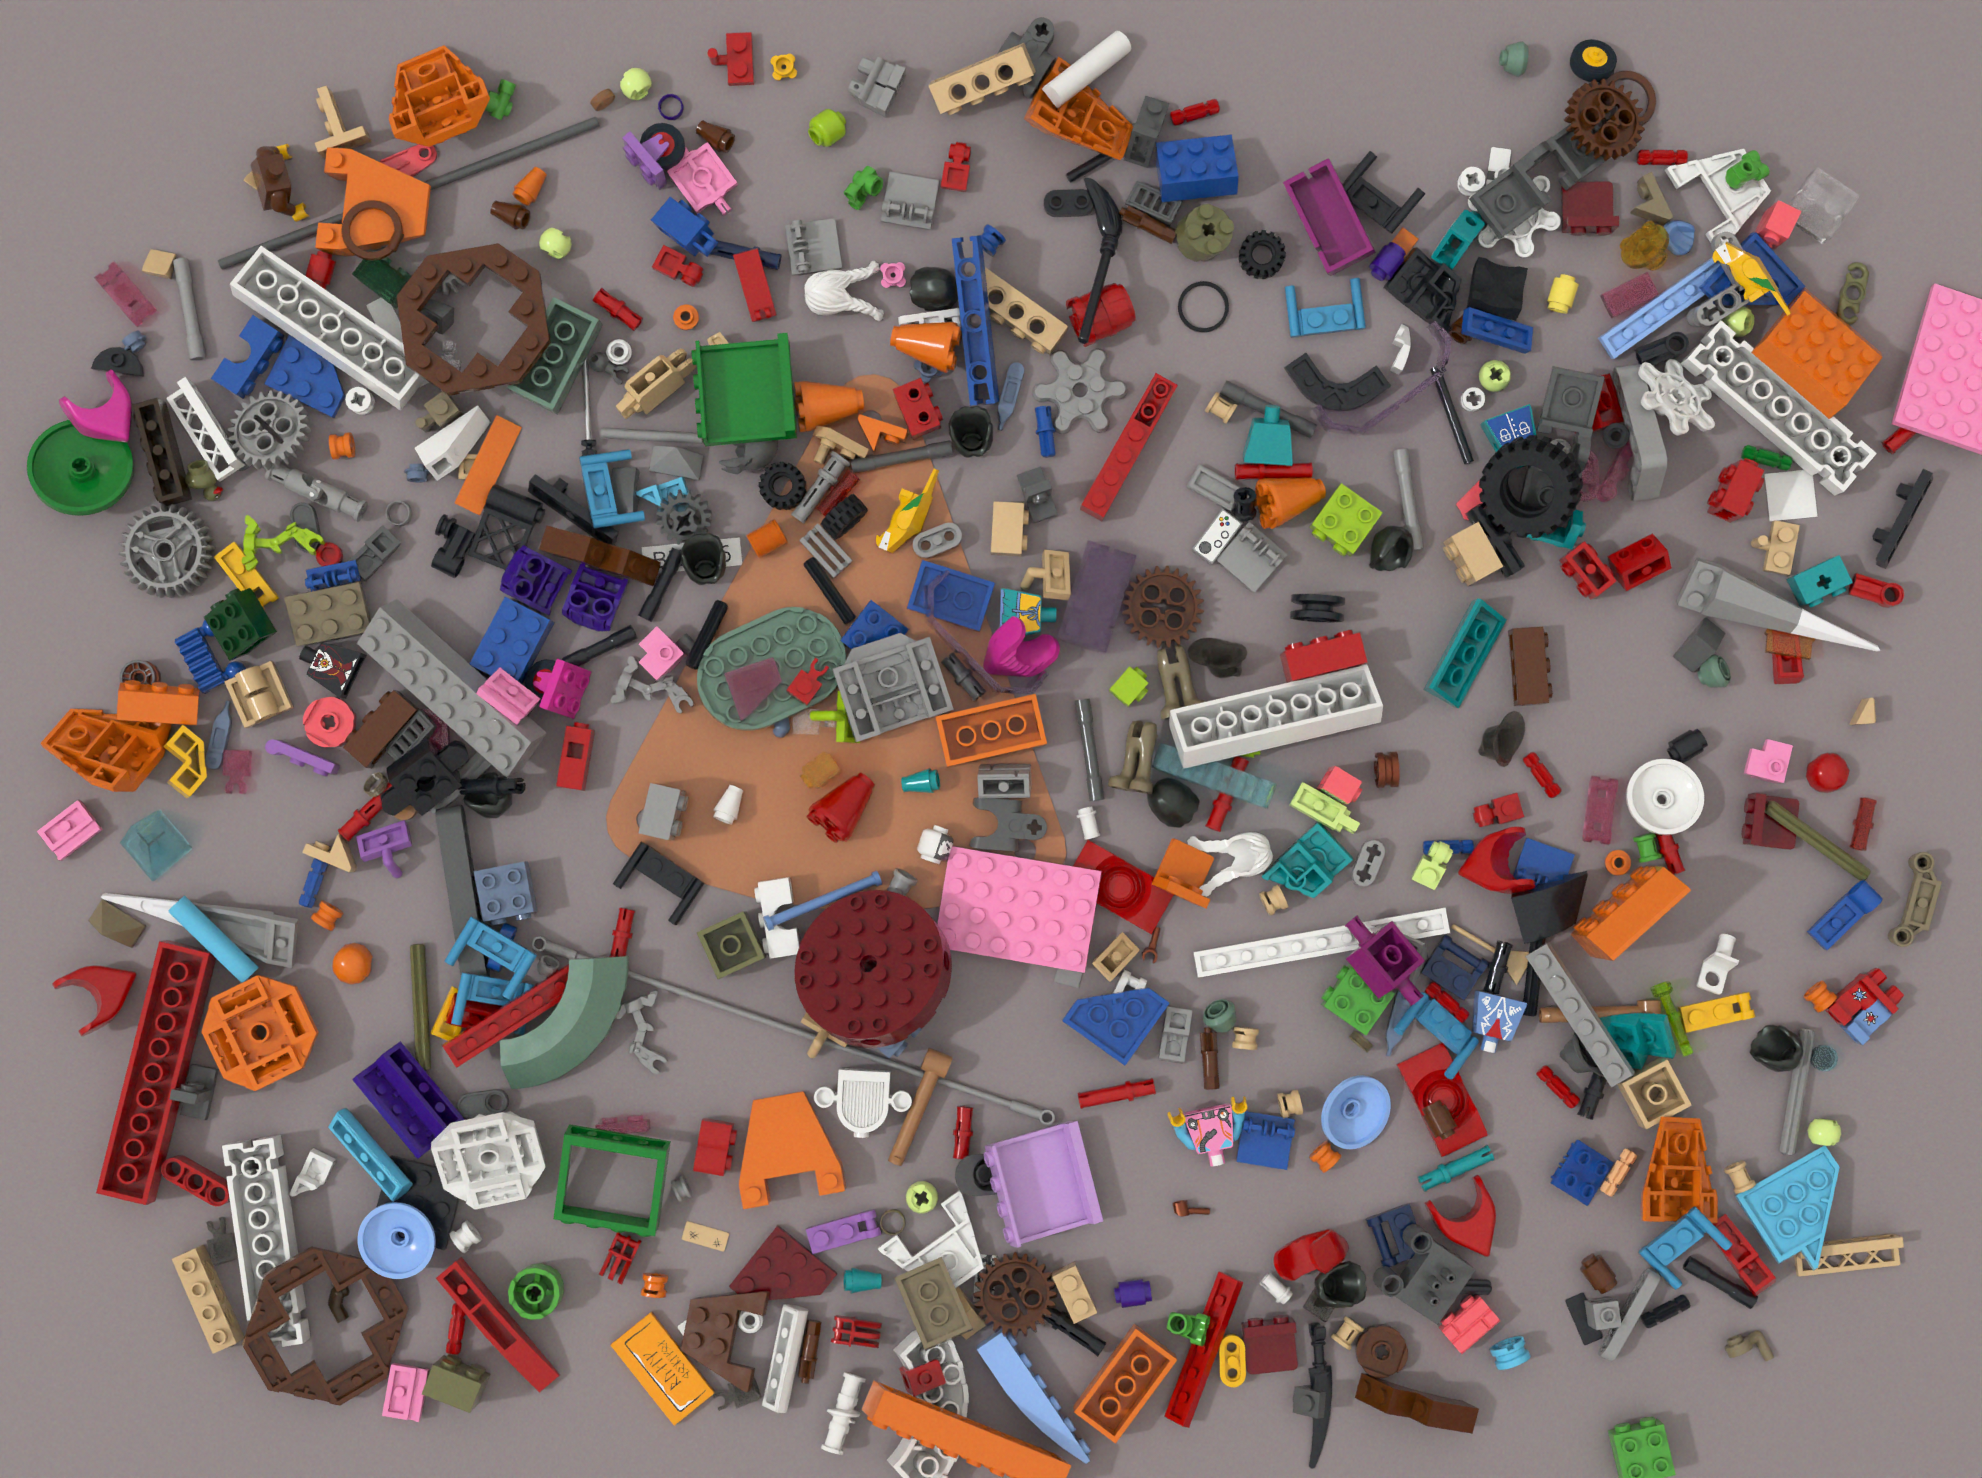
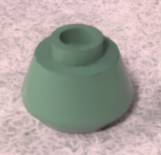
M1523 41L1507 45L1505 50L1500 52L1499 65L1503 66L1504 71L1516 77L1523 75L1528 64V46Z
M1711 655L1700 666L1698 671L1700 682L1710 688L1727 687L1731 681L1728 665L1719 655Z
M1224 999L1212 1002L1204 1011L1203 1022L1216 1032L1230 1031L1236 1023L1235 1005L1233 1002Z

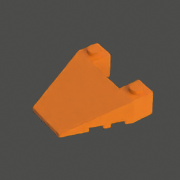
M327 147L324 173L336 180L347 181L342 223L345 215L353 206L364 201L375 200L388 204L399 215L404 234L401 243L425 236L431 191L429 184L352 149ZM367 209L358 213L350 225V236L353 243L364 251L380 249L381 246L388 245L394 233V224L391 217L378 209ZM318 223L315 248L331 255L354 256L343 241L341 233L342 224Z
M804 1091L753 1100L739 1179L743 1209L769 1205L771 1198L767 1179L815 1170L819 1196L844 1192L846 1190L842 1161L832 1146Z

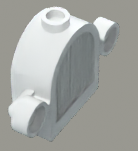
M856 1068L839 1069L837 1092H834L830 1087L822 1086L814 1094V1101L819 1107L826 1108L831 1106L833 1102H837V1114L840 1121L846 1128L854 1131V1137L868 1138L869 1132L877 1129L884 1122L888 1114L889 1105H892L896 1111L904 1112L910 1108L912 1098L904 1090L890 1095L891 1070Z

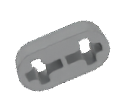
M1369 840L1362 845L1351 872L1352 880L1358 886H1369L1375 880L1385 855V848L1381 842ZM1375 844L1377 845L1376 850L1379 851V855L1373 856L1371 862H1368L1370 853L1366 849L1367 847H1373ZM1367 864L1369 865L1367 874L1370 875V878L1360 882V876L1357 875V871H1363Z

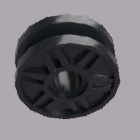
M1323 594L1291 595V602L1302 605V609L1291 611L1290 619L1328 623L1344 621V614L1333 611V607L1345 605L1344 597Z

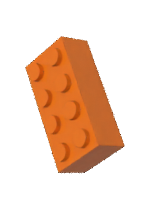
M1036 694L936 716L947 768L1047 745Z
M1134 1323L1073 1406L1074 1413L1116 1444L1176 1363V1354Z

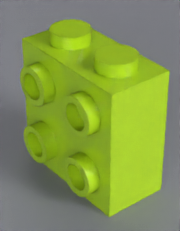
M1341 483L1309 528L1313 530L1311 534L1322 542L1327 540L1333 544L1332 549L1343 557L1346 554L1351 557L1383 512Z

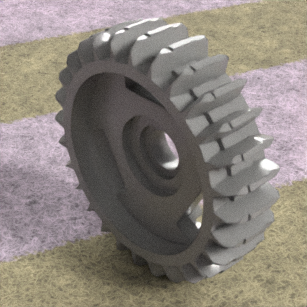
M160 504V511L157 507L151 506V514L146 510H141L142 519L133 516L136 524H126L131 530L130 533H121L122 536L127 538L126 542H119L120 546L125 547V551L118 553V555L126 557V560L121 562L120 565L129 567L124 574L127 576L134 575L130 582L133 584L139 583V590L143 591L147 588V594L154 595L156 592V596L160 598L164 597L165 592L169 598H174V592L178 596H184L183 588L188 592H193L192 583L201 586L198 578H208L203 572L204 569H213L212 566L207 564L208 560H215L213 556L209 555V551L216 549L214 546L208 545V542L214 540L213 536L205 535L210 528L207 526L201 527L204 520L201 518L195 520L196 513L191 511L187 514L188 510L184 507H180L178 511V507L174 504L170 505L169 510L168 506ZM173 519V527L150 531L151 525ZM168 543L172 548V552L168 557L163 558L159 554V548L162 544ZM196 546V560L190 571H187L186 567L192 548ZM142 558L158 574L154 580L140 567L139 561Z

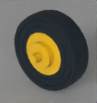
M1592 39L1578 43L1570 57V67L1574 74L1588 82L1594 79L1597 82H1600L1602 79L1607 80L1613 74L1617 63L1616 54L1608 44Z

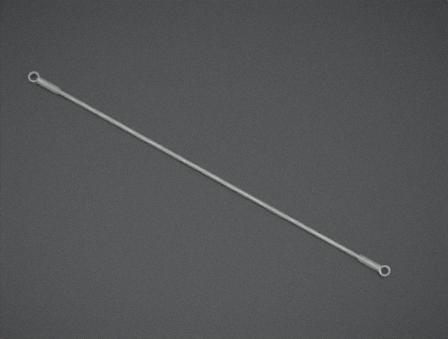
M538 936L532 940V948L538 952L547 951L570 960L590 958L578 954V951L549 942L544 936ZM538 939H542L544 941V947L542 949H539L536 946V941ZM628 971V977L810 1040H814L816 1037L815 1034ZM826 1039L824 1042L825 1045L921 1078L924 1075V1071L848 1045L844 1048L830 1039ZM941 1077L937 1081L939 1084L1009 1107V1110L1038 1119L1044 1125H1050L1054 1122L1055 1116L1050 1109L1041 1110L1014 1100L1011 1102ZM1046 1112L1052 1115V1119L1048 1122L1042 1119V1115Z

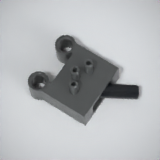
M1417 1224L1407 1226L1403 1232L1404 1242L1415 1254L1401 1275L1398 1276L1387 1266L1378 1268L1373 1275L1375 1285L1386 1296L1398 1298L1437 1325L1459 1294L1489 1295L1492 1291L1490 1280L1470 1279L1476 1269L1467 1261L1432 1239V1236ZM1422 1235L1420 1241L1414 1243L1415 1238ZM1392 1278L1391 1283L1385 1285L1386 1280Z

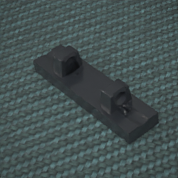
M1923 469L1914 487L1900 483L1896 496L1906 500L1890 532L1876 528L1872 536L1874 541L1882 544L1876 557V565L1887 568L1933 481L1932 472Z
M536 474L531 478L528 487L529 493L595 539L615 545L618 531L611 526L594 528L590 512L564 494L567 490V482L559 478L552 486Z

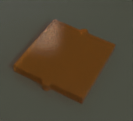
M1766 629L1764 632L1767 636L1766 653L1806 660L1811 659L1812 643L1815 641V638L1772 629Z

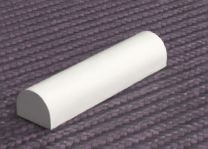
M1113 32L1046 84L1042 90L1058 109L1131 51L1130 41L1122 32Z
M783 1304L762 1406L776 1413H786L788 1410L809 1311L804 1307Z

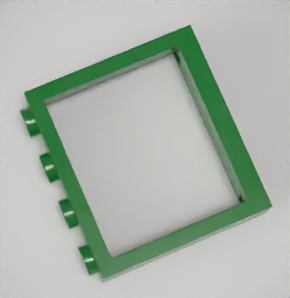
M569 1124L563 1139L553 1219L560 1220L565 1224H584L589 1228H608L618 1233L626 1231L636 1233L642 1237L655 1236L660 1223L671 1141ZM572 1145L657 1159L650 1219L565 1205Z

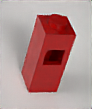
M574 722L573 727L566 726L556 783L557 787L585 791L595 731L589 729V724Z

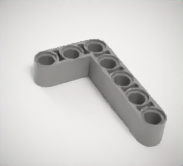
M1641 364L1619 366L1613 369L1614 386L1625 426L1629 431V441L1634 456L1628 482L1631 501L1657 499L1660 495L1667 469V454L1655 410H1647L1641 405L1643 394L1649 391L1647 383L1638 375Z

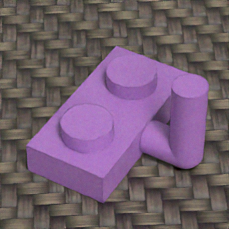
M405 820L356 836L360 858L363 862L382 856L384 866L394 878L402 876V871L393 860L392 853L412 846L409 827Z

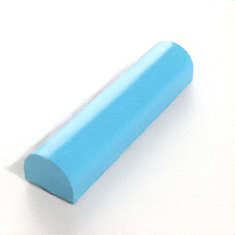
M183 896L168 910L241 983L245 982L259 968L186 896Z
M347 1108L338 1111L328 1128L391 1201L394 1202L402 1197L412 1187L413 1183Z

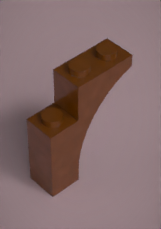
M547 525L539 550L551 555L608 571L650 586H654L661 564L659 561L632 550Z
M1361 1373L1355 1395L1356 1399L1386 1414L1408 1417L1428 1427L1473 1434L1479 1408L1462 1400L1417 1391L1365 1373Z

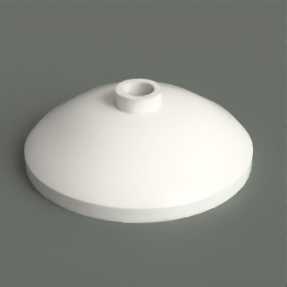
M1656 759L1645 763L1634 772L1627 785L1626 801L1632 817L1644 829L1655 834L1673 835L1683 832L1697 821L1704 806V791L1699 778L1688 766L1672 759ZM1658 796H1662L1665 799L1664 804L1658 803Z

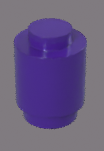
M1393 242L1384 245L1369 265L1372 270V276L1379 281L1390 280L1404 262L1405 251Z
M1143 1279L1118 1282V1288H1114L1116 1304L1121 1303L1122 1308L1146 1305V1302L1152 1301L1149 1281H1143Z

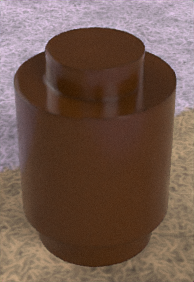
M1438 1100L1422 1109L1425 1114L1423 1118L1435 1138L1440 1136L1444 1140L1455 1134L1453 1128L1457 1124L1446 1104L1443 1105Z
M1590 1254L1582 1260L1580 1270L1595 1290H1599L1601 1294H1604L1616 1286L1618 1283L1615 1279L1616 1275L1601 1255L1595 1256Z

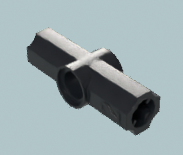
M1482 502L1466 512L1465 515L1472 525L1479 522L1503 565L1500 570L1504 577L1507 578L1521 570L1525 565L1512 546L1510 535L1504 532V526L1502 524L1496 526L1492 523L1494 517L1492 514L1486 515L1483 510L1486 503Z

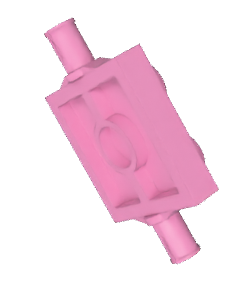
M708 142L690 152L685 146L682 160L676 166L670 168L667 174L697 214L708 206L715 204L722 215H726L725 209L728 213L732 209L724 200V196L736 187L738 183Z

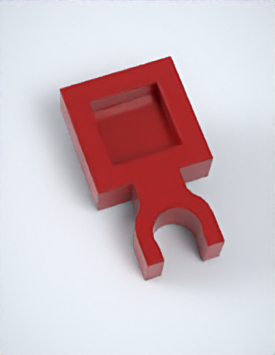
M817 658L811 663L809 673L807 674L801 669L786 690V692L806 706H808L822 686L817 679L824 676L829 669L826 665L824 670L816 671L814 666L818 662Z

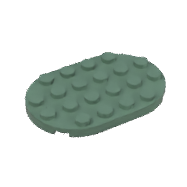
M786 607L768 613L725 633L706 649L697 671V687L700 699L706 710L717 721L730 728L754 731L774 725L822 702L833 693L838 685L832 669L844 665L846 661L844 643L840 641L842 637L836 627L826 617L802 607ZM817 658L818 662L814 666L816 671L824 670L826 665L829 669L824 676L817 679L822 686L808 706H806L786 692V690L801 669L807 674L809 673L811 663Z

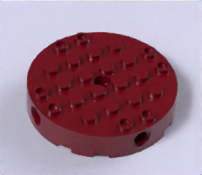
M883 890L855 893L840 899L825 909L806 931L795 960L796 990L808 1015L832 1037L856 1047L878 1048L889 1046L907 1039L908 1035L918 1028L922 1029L937 1013L935 1010L942 998L945 999L950 985L952 972L950 948L946 937L937 923L912 899L895 892Z

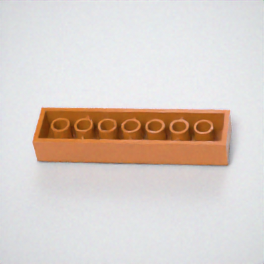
M875 1380L861 1409L868 1415L866 1419L878 1428L887 1430L889 1426L890 1429L896 1431L897 1435L909 1440L911 1436H914L913 1438L920 1441L919 1443L923 1446L934 1449L936 1445L937 1448L943 1450L944 1454L956 1459L960 1455V1457L966 1459L967 1463L978 1468L983 1464L984 1467L990 1469L991 1473L1000 1477H1004L1005 1474L1011 1478H1067L1071 1468L1068 1462L1053 1452Z

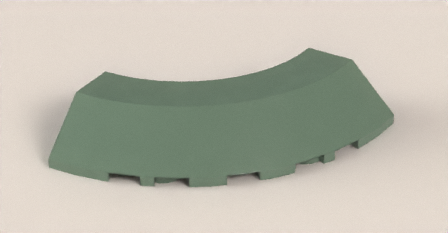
M629 956L569 960V973L565 991L552 1014L529 1033L515 1038L500 1040L501 1068L511 1089L529 1088L560 1078L583 1063L599 1043L603 1042L612 1028L611 1025L617 1012L620 1011L622 1006L620 1004L628 980Z

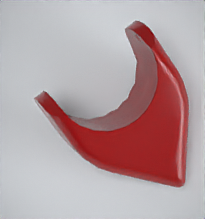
M1510 827L1484 837L1461 866L1458 874L1487 890L1504 894L1534 889V880H1516L1508 867L1509 851L1516 841L1526 836L1525 828Z
M93 965L77 969L57 979L52 985L55 990L70 985L84 987L95 997L97 1014L91 1023L78 1031L82 1037L104 1027L116 1017L127 998L137 974L133 971Z
M1479 1175L1472 1177L1477 1196L1475 1205L1466 1215L1459 1218H1447L1439 1214L1431 1200L1425 1202V1206L1434 1224L1444 1236L1454 1243L1488 1257L1490 1255L1496 1223V1210L1493 1200Z
M1332 1229L1303 1235L1286 1244L1275 1253L1274 1266L1279 1276L1289 1281H1295L1316 1269L1326 1274L1345 1259L1349 1245L1344 1237Z

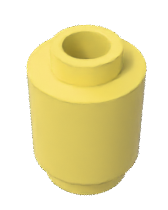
M1561 274L1560 278H1554L1547 299L1549 310L1567 314L1568 309L1572 308L1579 286L1575 282L1574 277Z

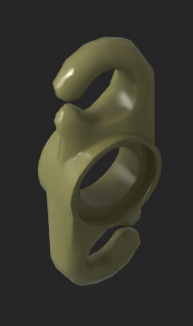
M1859 262L1851 263L1848 266V270L1860 269L1862 276L1856 279L1851 273H1847L1846 282L1839 293L1840 297L1836 314L1848 325L1854 324L1858 317L1854 315L1851 318H1846L1843 313L1844 310L1851 308L1855 314H1858L1860 312V303L1866 296L1869 272L1867 267ZM1848 287L1858 289L1859 297L1857 300H1851L1847 297L1846 291Z

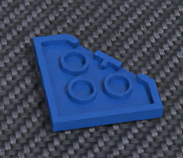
M1752 232L1740 244L1744 251L1761 259L1787 305L1806 287L1756 232ZM1720 265L1699 288L1708 298H1711L1732 284ZM1745 289L1738 292L1740 296L1745 293ZM1768 291L1746 305L1780 304L1772 292ZM1725 294L1722 298V305H1733V297Z
M289 334L264 384L277 391H282L285 395L291 394L295 400L297 399L299 402L335 418L345 398L336 366Z
M1147 987L1077 999L1062 1021L1125 1066L1170 1003Z

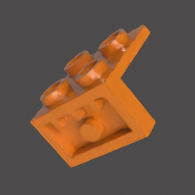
M1172 838L1152 885L1207 909L1211 899L1202 896L1203 890L1199 888L1206 879L1214 857Z

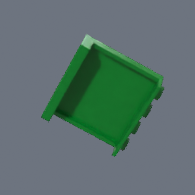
M777 333L778 339L718 345L701 346L699 340L695 341L696 350L691 351L692 363L697 365L698 374H693L695 390L699 389V398L695 399L696 414H701V423H697L698 438L703 439L705 447L797 438L788 333Z

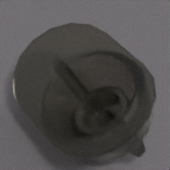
M1202 638L1194 641L1189 646L1188 655L1193 662L1207 666L1210 673L1215 677L1228 678L1241 675L1242 661L1247 656V650L1242 644L1216 638Z
M1512 711L1504 717L1499 725L1487 728L1483 733L1482 743L1478 750L1479 755L1496 760L1499 766H1507L1524 737L1525 722L1523 716L1519 712Z

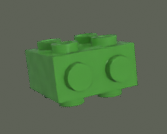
M1349 963L1348 966L1343 965L1336 975L1338 981L1333 988L1329 986L1321 996V999L1324 1000L1321 1005L1362 1034L1367 1035L1396 993L1390 991L1378 999Z
M1645 1417L1639 1420L1640 1423L1632 1425L1630 1423H1619L1614 1426L1615 1429L1608 1430L1619 1478H1665L1676 1475L1665 1427L1659 1419Z

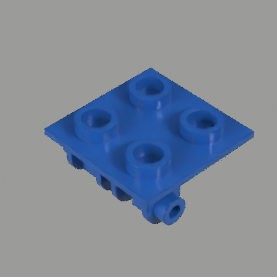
M352 560L307 569L305 585L307 589L310 588L312 591L361 581L357 562Z
M870 600L840 641L850 649L898 633L905 635L909 629Z
M1526 838L1513 877L1516 880H1534V889H1537L1538 884L1563 880V875H1568L1575 855Z
M1245 1111L1236 1162L1287 1170L1291 1141L1295 1134V1119H1283L1279 1116Z
M1576 1140L1575 1143H1571V1147L1566 1153L1569 1155L1568 1158L1566 1156L1562 1157L1566 1160L1565 1163L1559 1162V1165L1562 1167H1558L1554 1175H1551L1553 1179L1550 1183L1588 1206L1614 1162L1583 1142Z

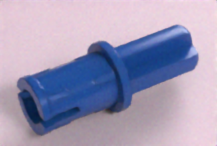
M1046 406L1036 407V434L1039 435L1041 455L1044 458L1053 457L1056 454L1053 433L1056 430L1053 428L1051 406H1047V408Z

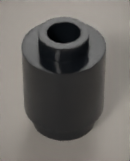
M1688 730L1668 742L1669 748L1667 752L1672 760L1685 763L1704 751L1703 748L1707 747L1708 744L1700 730Z

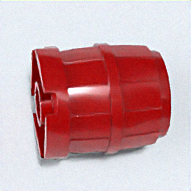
M1112 283L1103 286L1088 343L1083 345L1084 347L1096 343L1097 340L1116 335L1118 332L1130 327L1132 322L1136 320L1132 302L1122 284ZM1091 291L1066 301V308H1072L1073 314L1069 316V319L1078 338Z

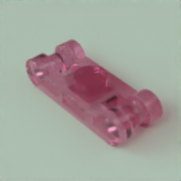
M113 261L108 265L109 269L103 274L99 273L94 278L127 317L138 327L144 322L143 319L148 314H154L157 309L130 280L122 268ZM117 277L119 280L111 285L110 281ZM136 302H139L141 307L135 312L131 307Z
M1630 441L1619 449L1596 495L1600 502H1607L1617 495L1615 486L1618 480L1622 481L1629 470V467L1626 465L1630 457L1633 456Z
M1591 776L1583 828L1584 842L1596 840L1600 841L1601 844H1610L1618 779L1609 778V780H1601L1598 776ZM1599 790H1606L1605 798L1598 797ZM1594 823L1602 824L1601 831L1594 830Z

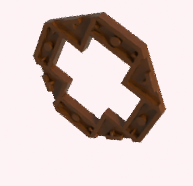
M499 243L428 255L397 295L406 365L448 396L471 390L475 392L492 389L495 386L505 384H520L551 343L540 272ZM486 267L523 292L508 312L526 325L527 328L499 366L477 352L464 371L460 372L425 347L439 326L420 313V311L449 273L468 286H471Z
M311 1246L264 1274L242 1345L269 1391L285 1392L297 1397L327 1401L330 1404L340 1406L387 1378L393 1353H395L408 1307L392 1278H387L374 1272L364 1262L363 1258ZM324 1271L328 1274L337 1292L361 1279L383 1317L382 1321L361 1332L372 1355L328 1381L324 1378L315 1360L290 1373L268 1335V1332L291 1320L279 1297Z

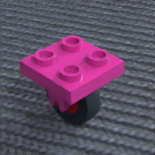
M544 659L530 667L526 674L525 687L540 698L538 702L540 704L539 707L574 719L580 708L583 693L589 684L591 671L560 659L556 661Z

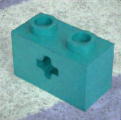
M1840 555L1786 579L1799 607L1808 604L1809 608L1824 602L1822 597L1830 593L1832 597H1835L1847 591L1845 586L1853 583ZM1823 579L1825 584L1818 587L1817 582Z

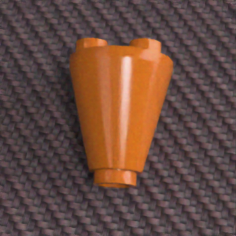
M956 322L902 324L900 327H893L890 346L896 347V350L941 372L948 373L949 370H955L957 356L954 352L955 345L960 346L962 331H960L961 327Z
M808 381L794 382V401L796 412L799 414V432L812 431L816 429V426H825L858 413V410H864L862 390Z
M1314 478L1260 479L1255 486L1256 501L1254 506L1258 507L1261 526L1264 529H1274L1319 503L1321 499H1324L1326 496L1325 486L1321 479L1315 480Z

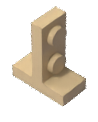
M327 86L317 88L320 97L316 98L320 111L326 113L328 121L325 122V126L329 135L332 136L315 142L318 153L323 158H326L327 147L352 149L371 142L369 133L363 126L346 131L332 91Z

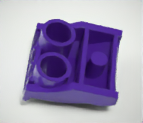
M523 545L509 562L502 576L500 591L550 615V608L567 575H571L572 570Z
M580 563L562 608V615L573 623L589 629L610 631L629 580L625 578L623 580L587 568L585 564Z

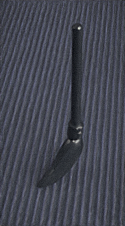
M1084 178V183L1092 199L1098 228L1103 238L1100 248L1102 255L1078 341L1082 344L1088 343L1110 260L1115 255L1118 239L1122 233V219L1116 203L1109 192L1091 178Z

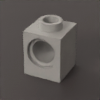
M1611 1297L1584 1300L1588 1326L1595 1330L1622 1327L1618 1300Z

